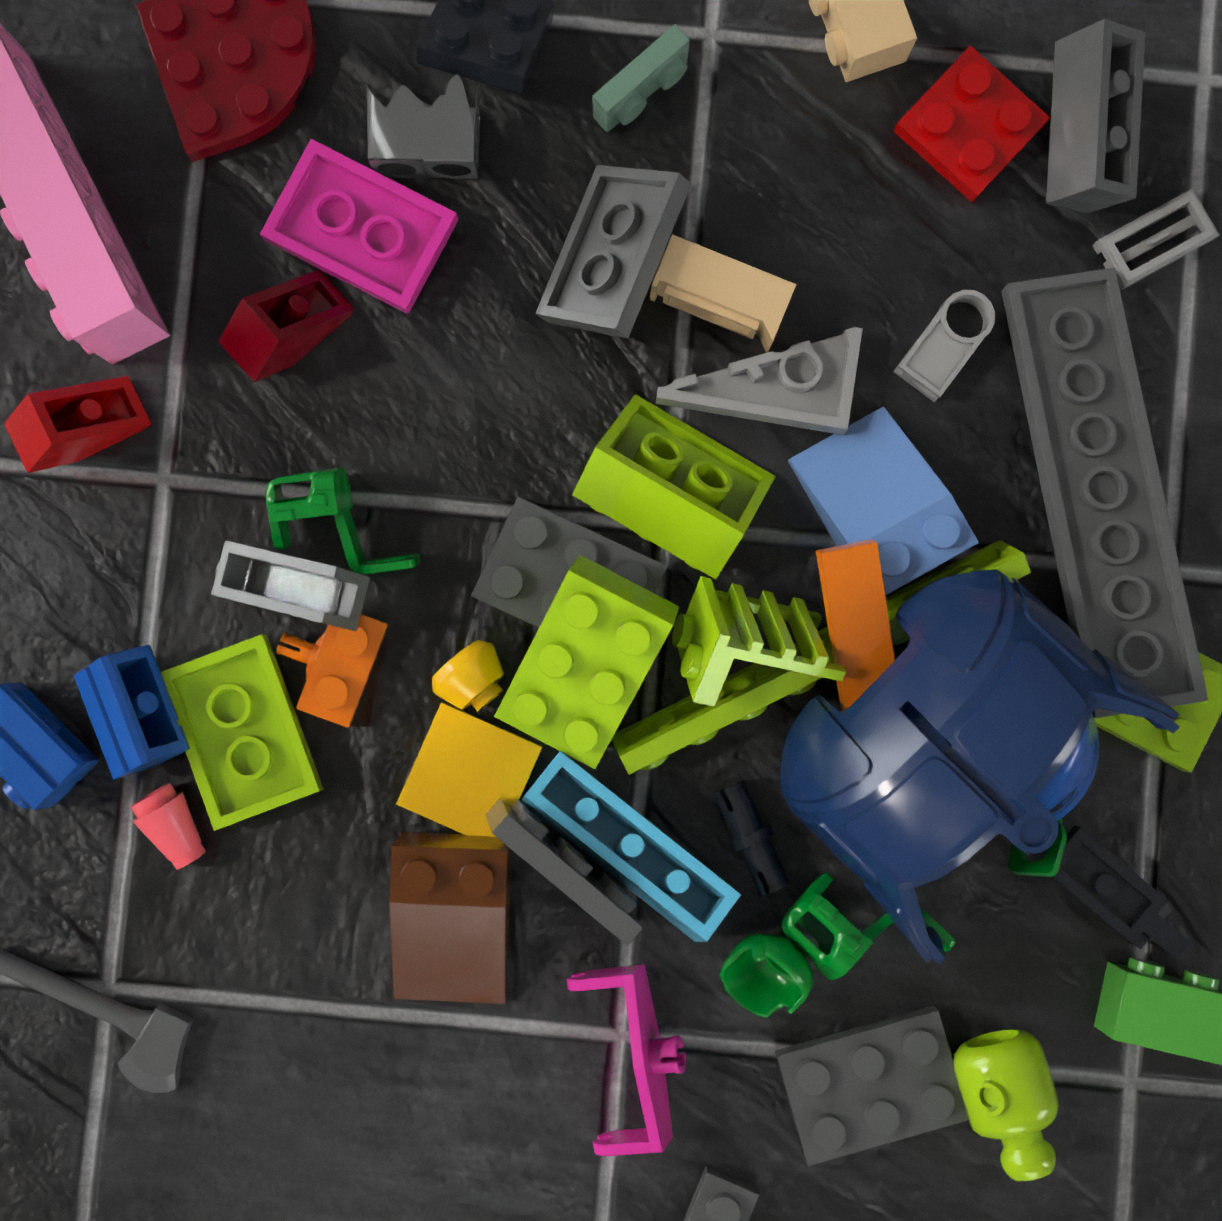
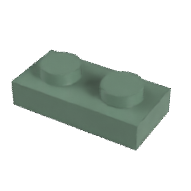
M676 24L592 95L593 118L607 133L619 122L623 125L632 122L643 111L647 104L646 99L660 87L663 90L671 88L686 72L690 39Z

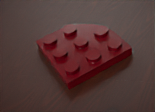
M146 0L136 4L185 153L192 162L243 146L261 138L279 126L295 109L296 104L294 101L301 92L307 77L312 76L316 58L315 26L307 0Z

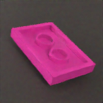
M310 139L261 230L260 236L264 241L409 314L459 219L456 212Z

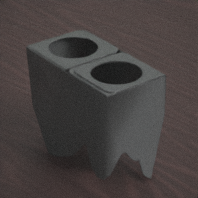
M458 74L450 79L445 94L440 95L432 106L418 99L407 86L401 85L394 92L388 106L385 107L376 99L370 91L369 84L366 83L368 160L374 171L387 178L479 179L480 82L477 88L476 108H469L463 82Z

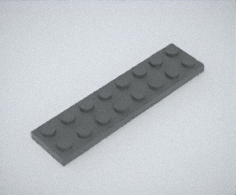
M1115 268L1007 283L1001 292L1069 627L1092 651L1097 649L1169 706L1173 707L1208 701ZM1094 708L1092 712L1094 719L1123 714Z

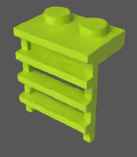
M700 576L687 613L678 616L673 629L672 643L674 647L678 648L681 658V675L686 678L692 701L695 703L715 707L734 659L841 682L846 674V670L842 665L828 663L829 656L816 629L822 619L820 613L809 611L804 600L793 597L790 605L786 606L777 604L773 592L762 590L760 598L755 599L746 597L742 585L732 583L728 592L715 590L711 578ZM753 613L758 615L771 650L763 649L764 642ZM784 620L788 621L802 657L795 655L797 650Z

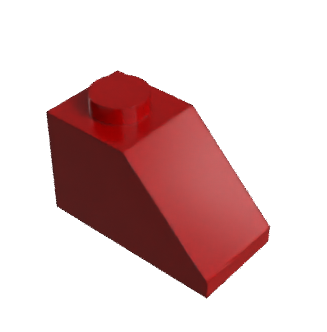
M129 376L28 393L4 425L27 473L79 462L147 429L151 422Z

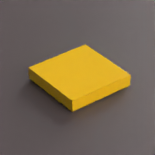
M441 702L396 805L467 836L496 837L491 832L486 813L500 797L511 807L517 800H520L543 746Z

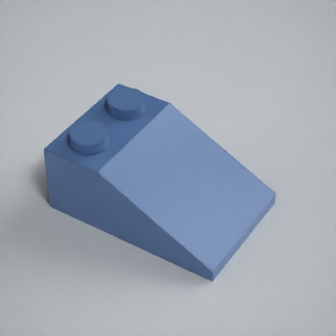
M884 406L849 425L844 435L833 434L788 460L836 546L869 539L877 542L885 595L979 543L951 493Z

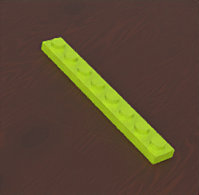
M998 540L885 597L892 644L898 645L910 639L895 616L900 606L925 586L943 577L979 570L997 569L1009 579L1014 577L1017 580L1031 573L1025 554L1002 540ZM827 626L819 630L818 633L829 656L828 663H833ZM795 642L794 645L797 650L795 655L802 657L797 642ZM753 663L726 677L715 707L695 703L690 695L616 732L612 741L629 775L638 770H650L661 765L668 758L669 754L689 744H703L712 739L719 729L737 720H749L759 716L767 709L769 704L787 695H798L807 692L816 685L817 680L823 677Z

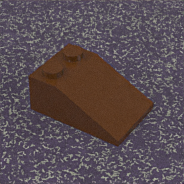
M401 832L392 844L389 907L394 999L505 1004L512 849L497 837Z

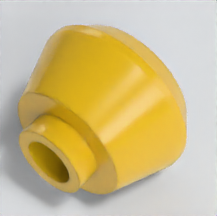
M476 640L457 653L432 677L433 693L461 710L472 705L478 712L487 706L503 691L497 682L503 678L504 673L494 645L490 642Z

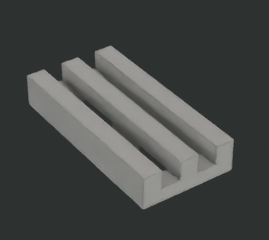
M1192 188L1102 237L1092 246L1097 255L1102 253L1105 257L1106 262L1103 263L1105 269L1115 268L1121 291L1213 241L1219 236V233ZM1184 207H1187L1191 214L1122 253L1116 247V244ZM1196 225L1201 231L1200 234L1132 271L1129 270L1126 264Z

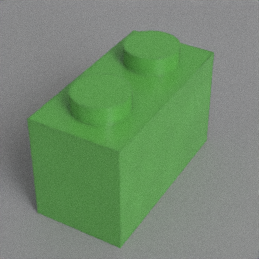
M1129 957L1128 966L1107 961L1094 1027L1115 1041L1222 1065V989L1218 988L1219 978L1186 969L1184 970L1183 978L1163 974L1165 966L1136 957Z

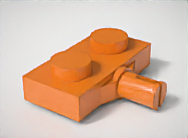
M361 614L357 631L328 625L326 631L315 644L284 632L280 641L297 647L300 651L281 644L278 645L276 654L307 664L306 683L296 709L349 728L389 624Z

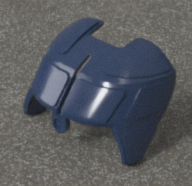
M997 569L972 571L940 578L928 584L905 601L898 609L895 617L910 637L908 647L848 709L838 711L821 695L811 699L791 726L782 752L780 787L787 804L790 806L789 809L847 868L864 881L863 886L888 914L897 928L927 964L932 959L940 964L945 959L943 941L933 927L925 926L915 888L942 878L969 860L999 833L1004 835L1018 849L1029 854L1041 853L1053 845L1058 837L1059 824L1049 810L1035 797L1064 765L1082 738L1094 708L1144 717L1156 728L1168 730L1171 733H1174L1180 727L1174 721L1180 715L1177 711L1097 649L1093 651L1089 649L1064 621L1014 577L1009 579ZM907 701L952 744L945 753L900 710Z

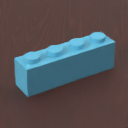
M559 751L521 801L545 823L694 942H707L741 896L739 892L561 751Z

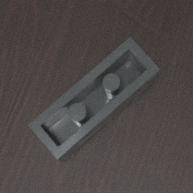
M1104 18L1055 41L1046 204L1087 214L1136 199L1146 32Z

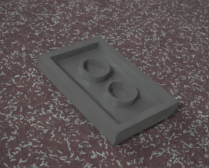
M596 165L535 314L551 324L629 338L691 183L677 172Z
M517 497L471 596L539 628L568 570L579 554L655 593L667 566Z
M500 797L486 813L492 834L628 946L643 927L632 913L637 904L627 895V890L604 871L597 878L590 872L593 867L585 860L586 856L563 836L560 835L555 843L546 836L549 830L542 824L544 821L523 802L517 800L511 807Z
M934 1005L775 1050L808 1166L969 1120L955 1076L953 1059L939 1010Z

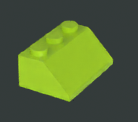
M635 394L596 445L572 495L588 504L595 511L607 515L634 531L644 540L658 545L683 560L690 567L700 570L716 580L745 534L776 476Z

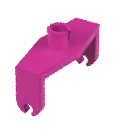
M645 964L593 969L571 974V977L566 978L568 990L570 991L624 987L633 1069L646 1128L614 1130L597 1135V1140H593L594 1153L600 1156L663 1152L673 1138L666 1073H684L686 1053H677V1049L684 1047V1042L680 1035L660 1038Z

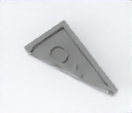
M849 328L839 336L815 343H810V340L792 345L784 352L771 351L729 363L726 369L696 377V374L675 379L670 385L658 387L655 404L844 435L848 430L863 328Z

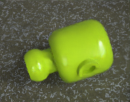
M1012 1029L990 1032L962 1043L954 1054L953 1066L972 1130L985 1138L1001 1139L1003 1149L1000 1155V1162L1002 1168L1011 1179L1015 1181H1030L1043 1178L1052 1173L1056 1164V1154L1052 1145L1044 1139L1041 1130L1051 1125L1055 1120L1059 1102L1040 1042L1035 1036L1025 1030Z

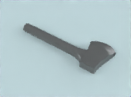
M0 948L1 975L110 1023L136 1040L131 1049L118 1062L120 1071L130 1083L140 1090L152 1093L170 1092L178 1087L183 1052L194 1020L193 1017L162 1003L155 1010H143L128 1006Z

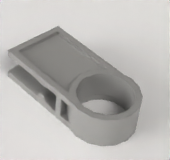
M961 290L953 293L940 306L937 314L893 372L935 402L942 396L983 339L991 332L995 324V311L991 301L984 294L975 290ZM957 302L973 305L980 312L983 320L980 334L972 338L961 337L955 334L950 329L946 320L949 305Z

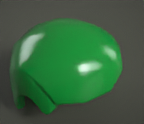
M754 933L744 937L726 958L719 973L726 992L740 1006L757 1016L765 1018L784 1006L788 1007L787 1012L789 1014L794 1013L805 1002L813 986V974L803 952L788 939L776 934Z

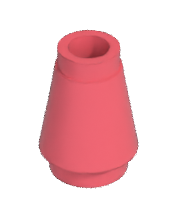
M171 783L159 787L130 806L137 817L132 822L172 862L176 870L185 867L206 852L201 844V838L183 791L176 793Z

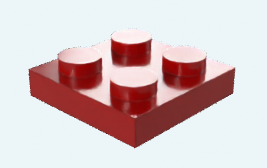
M970 45L900 119L893 131L973 203L1044 127L1050 117Z

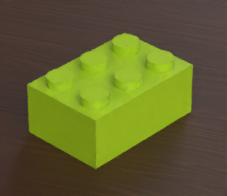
M579 554L568 570L494 717L596 769L671 631L679 606Z

